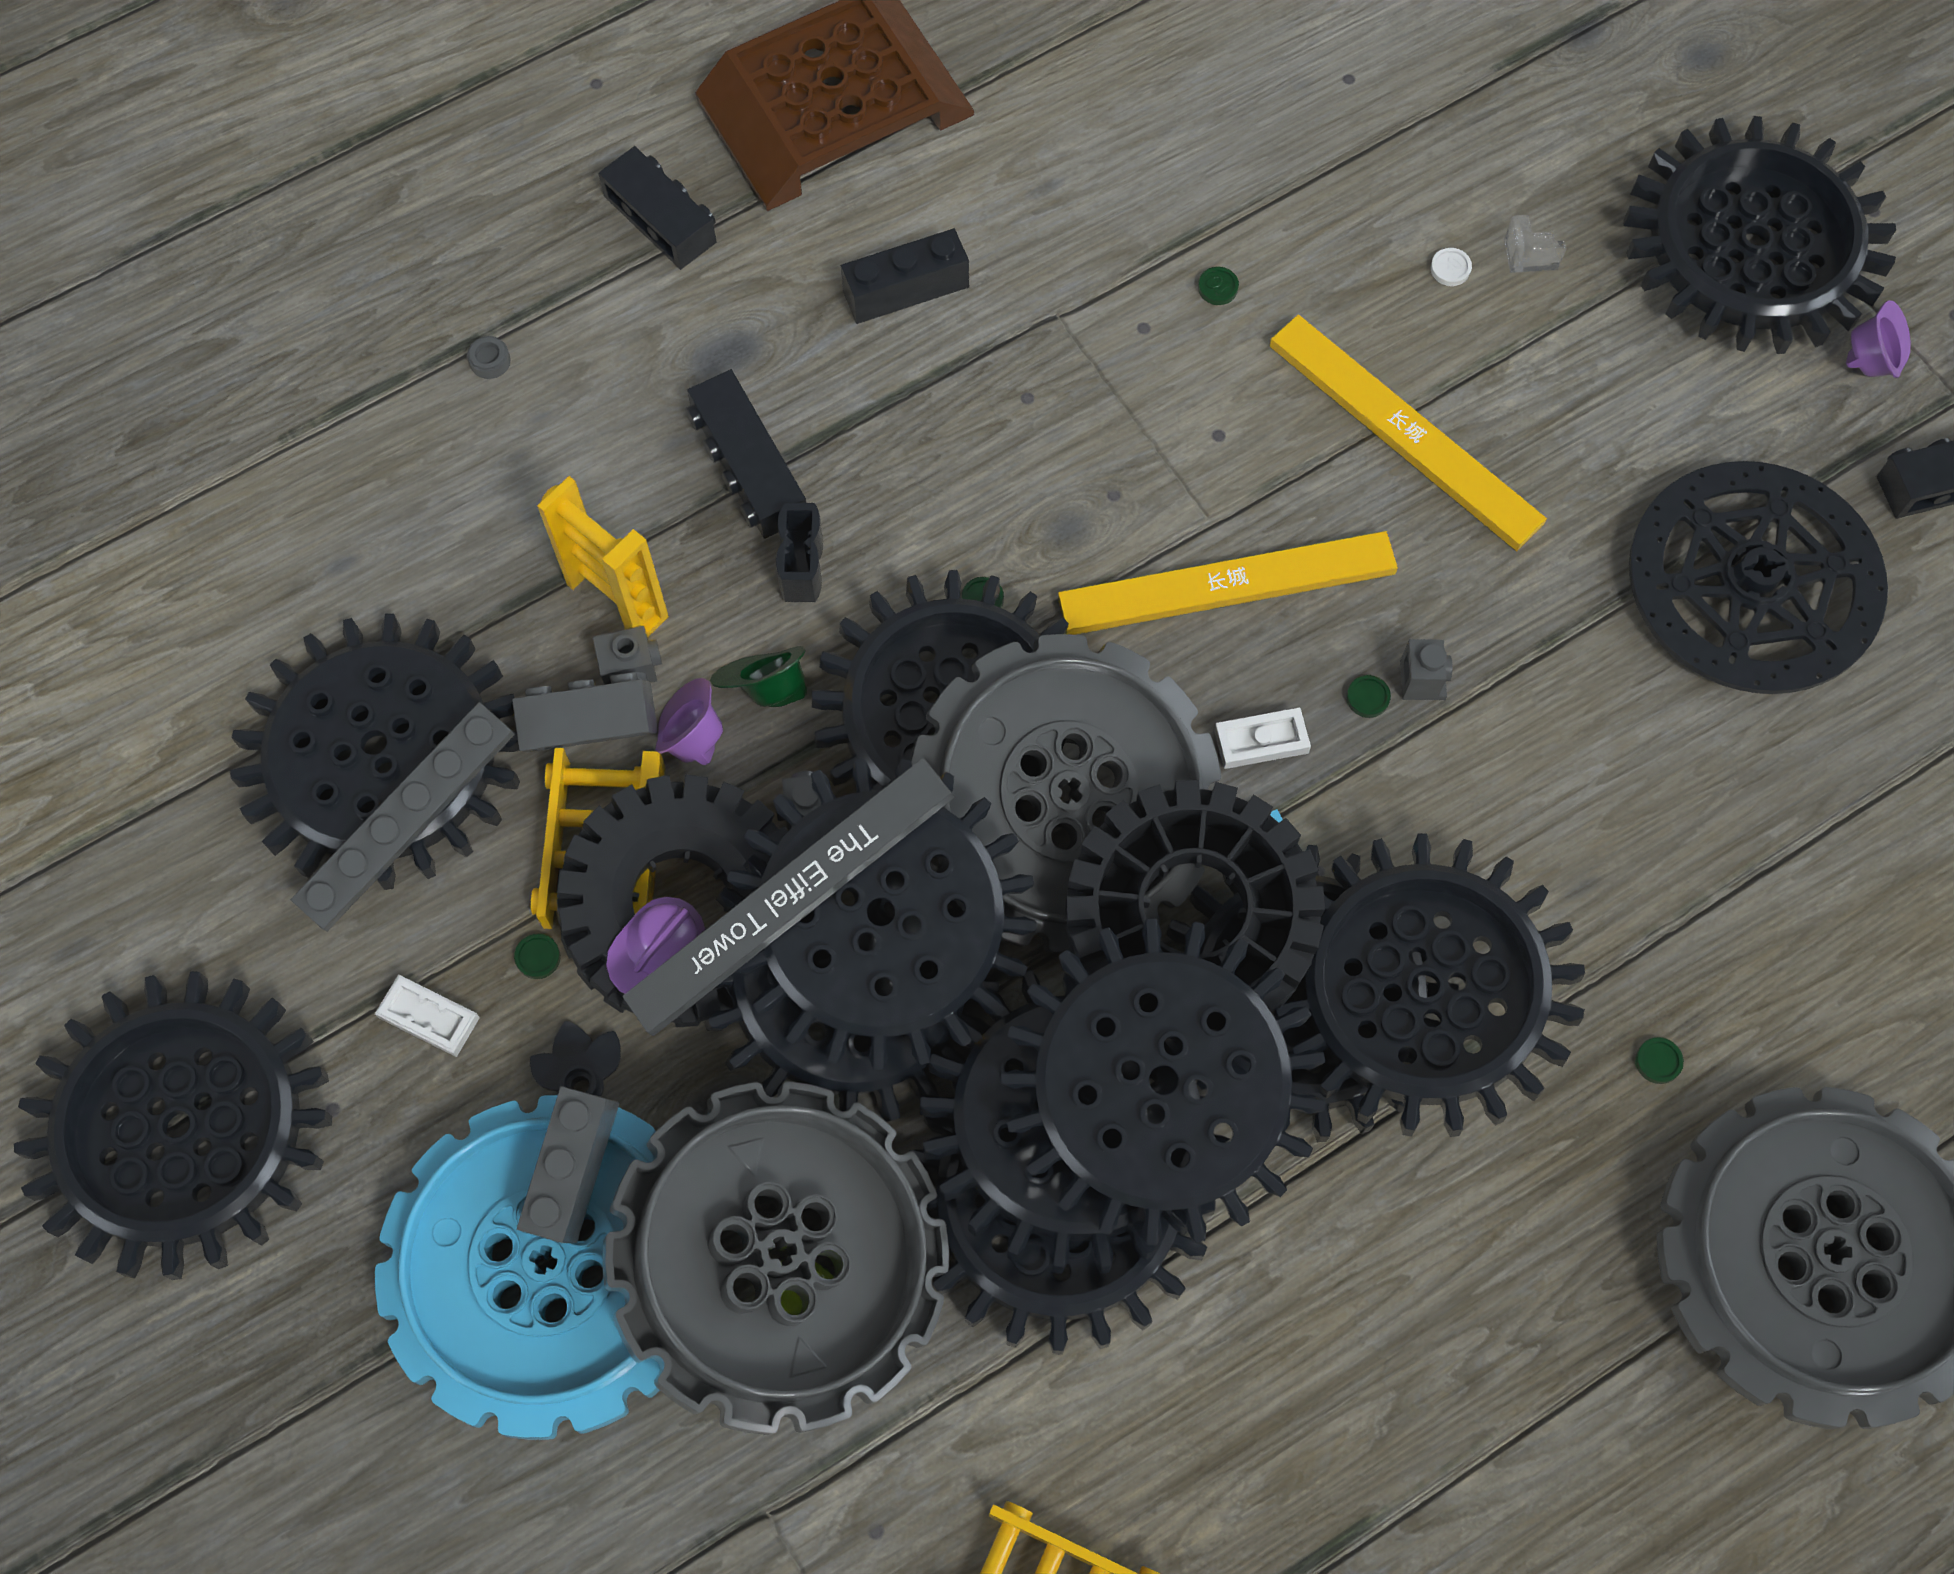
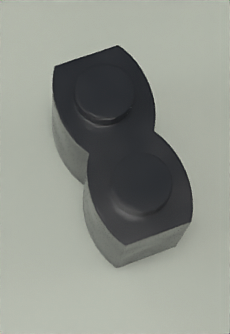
M784 503L778 517L781 545L776 556L781 594L785 602H816L822 588L819 560L823 552V535L819 510L815 503Z

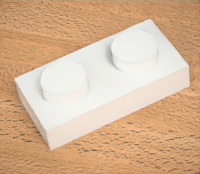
M1301 708L1219 722L1215 724L1214 728L1224 769L1308 754L1311 748Z

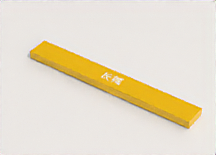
M1299 314L1271 338L1269 347L1515 551H1518L1545 524L1547 518Z
M1387 531L1061 591L1058 592V602L1062 618L1069 623L1066 634L1076 635L1395 575L1398 567Z

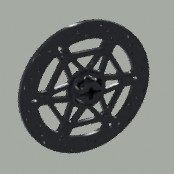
M1754 461L1724 462L1706 466L1682 476L1666 487L1649 505L1637 526L1630 548L1629 576L1632 593L1637 608L1653 636L1675 659L1693 672L1715 683L1736 690L1760 694H1783L1803 691L1822 685L1848 670L1861 658L1875 639L1885 616L1888 598L1887 572L1878 543L1867 524L1854 508L1835 491L1806 474L1780 465ZM1782 490L1786 491L1785 497L1781 496ZM1733 493H1758L1765 495L1768 499L1766 507L1713 513L1704 502L1718 496ZM1793 506L1806 510L1824 524L1838 541L1842 551L1830 553L1791 515ZM1753 519L1759 521L1750 539L1745 538L1726 524ZM1685 521L1694 532L1681 573L1667 574L1663 569L1666 542L1677 522ZM1770 522L1777 524L1775 545L1761 539ZM1711 530L1716 531L1735 546L1729 551H1725ZM1787 531H1791L1813 554L1786 552ZM1703 541L1719 563L1694 569V561L1700 543ZM1743 555H1745V557L1743 558V560H1742L1740 563H1738V564H1737L1736 566H1734V567H1731V565H1734L1736 562H1738L1739 560H1741V558L1743 557ZM1856 561L1858 564H1850V562ZM1794 565L1820 566L1821 570L1798 576ZM1718 575L1722 586L1695 585L1694 582ZM1849 577L1853 585L1850 610L1840 631L1835 632L1824 623V616L1835 579ZM1822 582L1823 586L1816 609L1813 610L1797 588ZM1781 584H1784V586L1777 590L1772 597H1769L1775 590V588H1777ZM1665 587L1666 589L1658 590L1657 588ZM1702 597L1728 598L1730 600L1728 622ZM1687 599L1723 635L1722 647H1716L1697 634L1681 617L1672 600ZM1787 600L1792 601L1806 622H1802L1781 605ZM1740 606L1754 611V615L1744 631L1739 629ZM1766 612H1769L1791 628L1765 633L1757 632V628ZM1797 639L1805 640L1813 649V652L1780 661L1754 660L1748 656L1749 648L1752 645ZM1730 656L1735 658L1733 664L1729 662Z

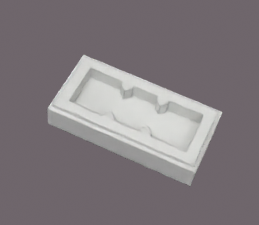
M399 974L375 1012L379 1019L455 1057L458 1056L480 1018L477 1013Z

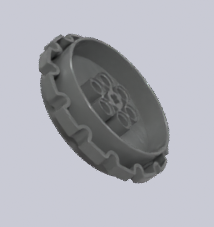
M1070 634L1040 636L1034 641L1033 653L1025 652L1018 642L1002 646L979 658L972 665L971 669L975 676L974 682L970 683L961 677H956L944 689L926 714V719L934 726V735H920L914 741L909 759L912 766L924 757L939 777L945 772L954 775L952 794L955 798L943 806L960 819L968 812L971 805L985 797L992 803L986 818L972 829L984 846L991 844L1001 835L1015 833L1019 840L1009 854L999 856L992 862L999 879H1008L1018 874L1033 876L1034 886L1022 894L1003 896L1005 916H1025L1037 921V928L1035 933L1025 936L1002 933L1001 940L1023 947L1029 945L1034 935H1038L1042 938L1044 950L1047 953H1063L1065 950L1071 952L1066 931L1068 883L1074 860H1078L1081 853V845L1094 827L1092 815L1095 810L1107 813L1123 800L1129 805L1136 801L1139 791L1160 784L1164 792L1174 790L1176 781L1199 780L1200 789L1208 790L1210 784L1221 779L1218 756L1211 735L1209 733L1197 734L1191 728L1192 719L1198 715L1195 705L1171 677H1165L1159 682L1152 681L1148 676L1150 661L1130 649L1107 642L1100 648L1098 653H1094L1089 650L1085 636ZM1069 738L1077 743L1080 751L1077 760L1068 759L1063 754L1061 748L1063 739ZM1023 755H1030L1038 761L1040 767L1037 777H1030L1022 771L1020 762ZM1099 766H1106L1114 773L1115 781L1112 788L1105 787L1099 782L1097 778ZM1067 784L1071 788L1069 792L1071 799L1062 802L1060 799L1062 790L1060 788ZM1018 799L1027 800L1034 807L1035 813L1031 822L1023 821L1017 816L1015 806ZM1056 826L1064 828L1069 834L1070 843L1066 850L1057 848L1051 840L1052 830ZM936 856L939 863L934 872L943 873L948 869V861L942 856ZM1182 864L1169 868L1167 876L1164 878L1158 875L1149 885L1144 897L1150 898L1149 908H1144L1146 919L1156 918L1158 924L1160 923V917L1157 912L1160 903L1169 908L1180 906L1199 882L1205 871L1204 866L1200 865V868H1195V864ZM953 900L950 902L957 911L965 912V906L961 901Z
M754 1082L715 1092L707 1100V1115H700L692 1107H686L663 1124L647 1142V1147L653 1155V1161L650 1163L640 1160L632 1161L618 1185L610 1206V1212L622 1220L623 1230L609 1232L605 1236L602 1263L605 1289L607 1291H618L625 1298L624 1307L613 1314L614 1324L625 1347L636 1363H641L646 1359H654L658 1362L660 1372L654 1380L655 1386L673 1402L692 1414L697 1415L704 1411L708 1404H715L720 1410L719 1423L722 1427L763 1435L777 1432L783 1416L791 1419L795 1431L798 1433L832 1425L851 1417V1399L854 1395L859 1396L866 1404H871L880 1400L893 1389L911 1369V1363L905 1356L906 1346L910 1345L915 1348L925 1346L936 1327L944 1303V1296L933 1289L931 1280L932 1277L945 1274L949 1269V1245L945 1221L931 1218L926 1211L927 1204L937 1197L936 1190L927 1171L914 1152L910 1151L904 1155H899L893 1151L891 1144L896 1136V1131L888 1123L860 1103H854L846 1112L839 1111L834 1106V1092L809 1084L785 1082L778 1089L777 1097H769L764 1092L762 1084ZM757 1196L769 1197L776 1206L774 1218L767 1219L757 1213L754 1204ZM809 1208L818 1212L822 1220L820 1231H811L804 1226L801 1218L803 1209ZM732 1230L741 1237L742 1250L740 1253L731 1254L723 1249L720 1243L722 1231ZM776 1246L779 1251L786 1250L788 1258L782 1262L779 1259L771 1260L769 1251ZM818 1255L826 1256L834 1263L835 1274L833 1279H824L816 1272L815 1259ZM736 1278H745L753 1284L755 1297L752 1302L746 1303L737 1299L733 1291V1284ZM790 1290L799 1295L802 1301L799 1315L788 1314L781 1305L783 1291Z
M1798 1087L1761 1094L1745 1104L1746 1118L1731 1109L1705 1127L1690 1143L1691 1149L1696 1154L1697 1162L1688 1159L1680 1161L1674 1166L1666 1184L1660 1208L1672 1217L1674 1225L1673 1227H1666L1657 1233V1255L1662 1282L1677 1286L1682 1293L1681 1300L1672 1306V1312L1684 1335L1697 1353L1702 1354L1712 1350L1720 1356L1721 1365L1717 1370L1718 1377L1737 1393L1758 1406L1771 1403L1777 1397L1783 1403L1784 1417L1788 1420L1832 1430L1845 1427L1849 1413L1856 1418L1859 1427L1862 1429H1872L1918 1416L1920 1414L1919 1397L1930 1405L1944 1402L1954 1394V1158L1944 1160L1938 1155L1937 1145L1940 1142L1939 1136L1923 1123L1900 1109L1896 1108L1883 1117L1875 1111L1874 1099L1871 1096L1832 1087H1824L1816 1092L1813 1096V1102L1809 1101ZM1827 1198L1833 1199L1839 1204L1842 1214L1841 1218H1837L1829 1212L1826 1205ZM1783 1212H1788L1797 1220V1233L1790 1231L1784 1225L1782 1220ZM1867 1230L1874 1232L1880 1239V1251L1872 1248L1867 1242ZM1824 1247H1829L1828 1254L1835 1255L1836 1262H1830L1831 1255L1824 1254ZM1779 1258L1785 1259L1793 1267V1280L1785 1278L1780 1273L1778 1268ZM1863 1276L1871 1279L1877 1289L1876 1298H1872L1864 1291L1862 1286ZM1819 1291L1825 1292L1830 1296L1833 1302L1832 1313L1826 1312L1818 1302Z

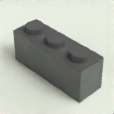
M627 673L611 676V684L595 686L594 680L590 679L569 682L567 691L552 693L551 686L525 689L526 697L512 699L519 750L536 752L658 733L651 682L642 679L638 680L637 673Z
M560 1086L516 1230L560 1243H577L620 1102Z

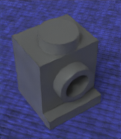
M1409 639L1400 660L1402 700H1446V681H1451L1452 658L1446 654L1444 640Z

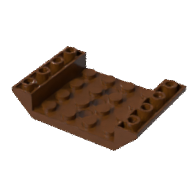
M839 0L726 51L695 92L700 105L767 211L802 195L801 175L924 118L931 116L941 131L974 116V109L900 0ZM810 49L824 52L821 56L815 58L805 55ZM829 77L842 79V82L835 86H828L823 83ZM848 105L861 108L858 113L852 115L841 111Z

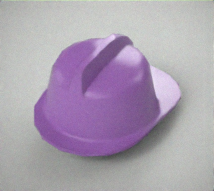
M1888 300L1883 303L1874 317L1860 324L1851 332L1852 349L1847 355V367H1859L1867 377L1893 375L1896 379L1899 378L1910 355L1911 340L1906 318L1901 308L1894 301Z
M698 678L688 682L668 701L661 713L655 751L660 754L669 752L685 763L696 760L702 765H707L711 762L715 744L723 732V725L711 705L712 689L708 680Z
M672 897L654 899L643 906L616 936L608 950L606 966L610 980L617 989L624 994L699 936L705 929L700 914L689 903Z

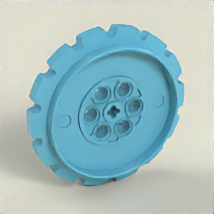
M558 1095L541 1096L538 1100L537 1108L530 1113H525L517 1101H510L487 1109L469 1119L470 1134L465 1139L457 1140L451 1134H445L428 1149L412 1168V1173L419 1180L416 1190L411 1193L399 1191L393 1198L379 1237L382 1243L393 1249V1254L388 1261L378 1263L375 1267V1294L378 1313L386 1320L398 1319V1329L388 1338V1344L408 1378L418 1385L435 1380L436 1389L431 1398L432 1402L455 1418L473 1427L480 1428L489 1417L497 1416L498 1432L510 1438L527 1440L554 1439L557 1435L559 1424L564 1420H570L574 1430L580 1434L602 1428L625 1417L629 1413L627 1397L631 1392L640 1391L646 1397L651 1398L660 1391L654 1384V1380L660 1372L658 1362L654 1359H646L641 1363H636L625 1347L614 1324L613 1314L625 1305L623 1294L618 1291H607L604 1286V1277L601 1283L594 1288H584L581 1282L582 1275L589 1267H603V1241L605 1236L609 1232L623 1230L622 1220L611 1214L610 1206L618 1185L632 1161L640 1160L645 1163L653 1161V1155L647 1147V1142L656 1132L655 1129L636 1115L618 1107L584 1220L595 1222V1230L590 1238L585 1241H577V1243H560L516 1230ZM503 1240H512L513 1250L510 1256L500 1262L493 1261L492 1251L495 1245ZM549 1254H551L557 1261V1264L553 1270L547 1268L544 1274V1271L538 1267V1263L541 1258L548 1260ZM509 1287H520L521 1298L518 1304L510 1309H502L500 1306L502 1293ZM555 1300H565L567 1303L565 1316L557 1322H547L545 1318L547 1306Z

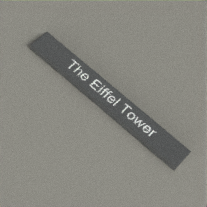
M923 757L622 997L646 1032L652 1036L656 1035L954 799L955 796Z

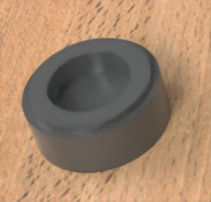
M493 336L481 337L475 340L467 352V358L472 371L484 379L497 378L503 375L510 366L511 358L506 344L501 339Z

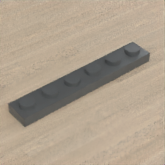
M479 702L290 900L322 930L328 932L515 735L512 730Z

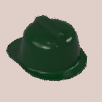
M796 646L780 652L741 658L719 668L712 674L710 682L714 687L718 688L742 687L760 707H782L803 699L807 694L804 674L799 661L806 650L803 646Z

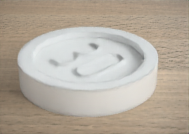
M1445 248L1434 255L1430 266L1431 274L1436 281L1443 285L1457 286L1468 279L1472 263L1469 256L1462 250Z

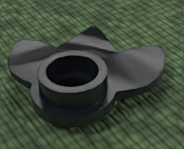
M565 1021L555 1036L552 1053H540L530 1057V1068L533 1078L542 1088L558 1093L560 1086L574 1089V1085L578 1081L586 1080L589 1082V1088L585 1093L601 1097L604 1091V1080L613 1074L619 1066L621 1060L620 1040L615 1031H609L592 1042L591 1038L580 1027L572 1022Z

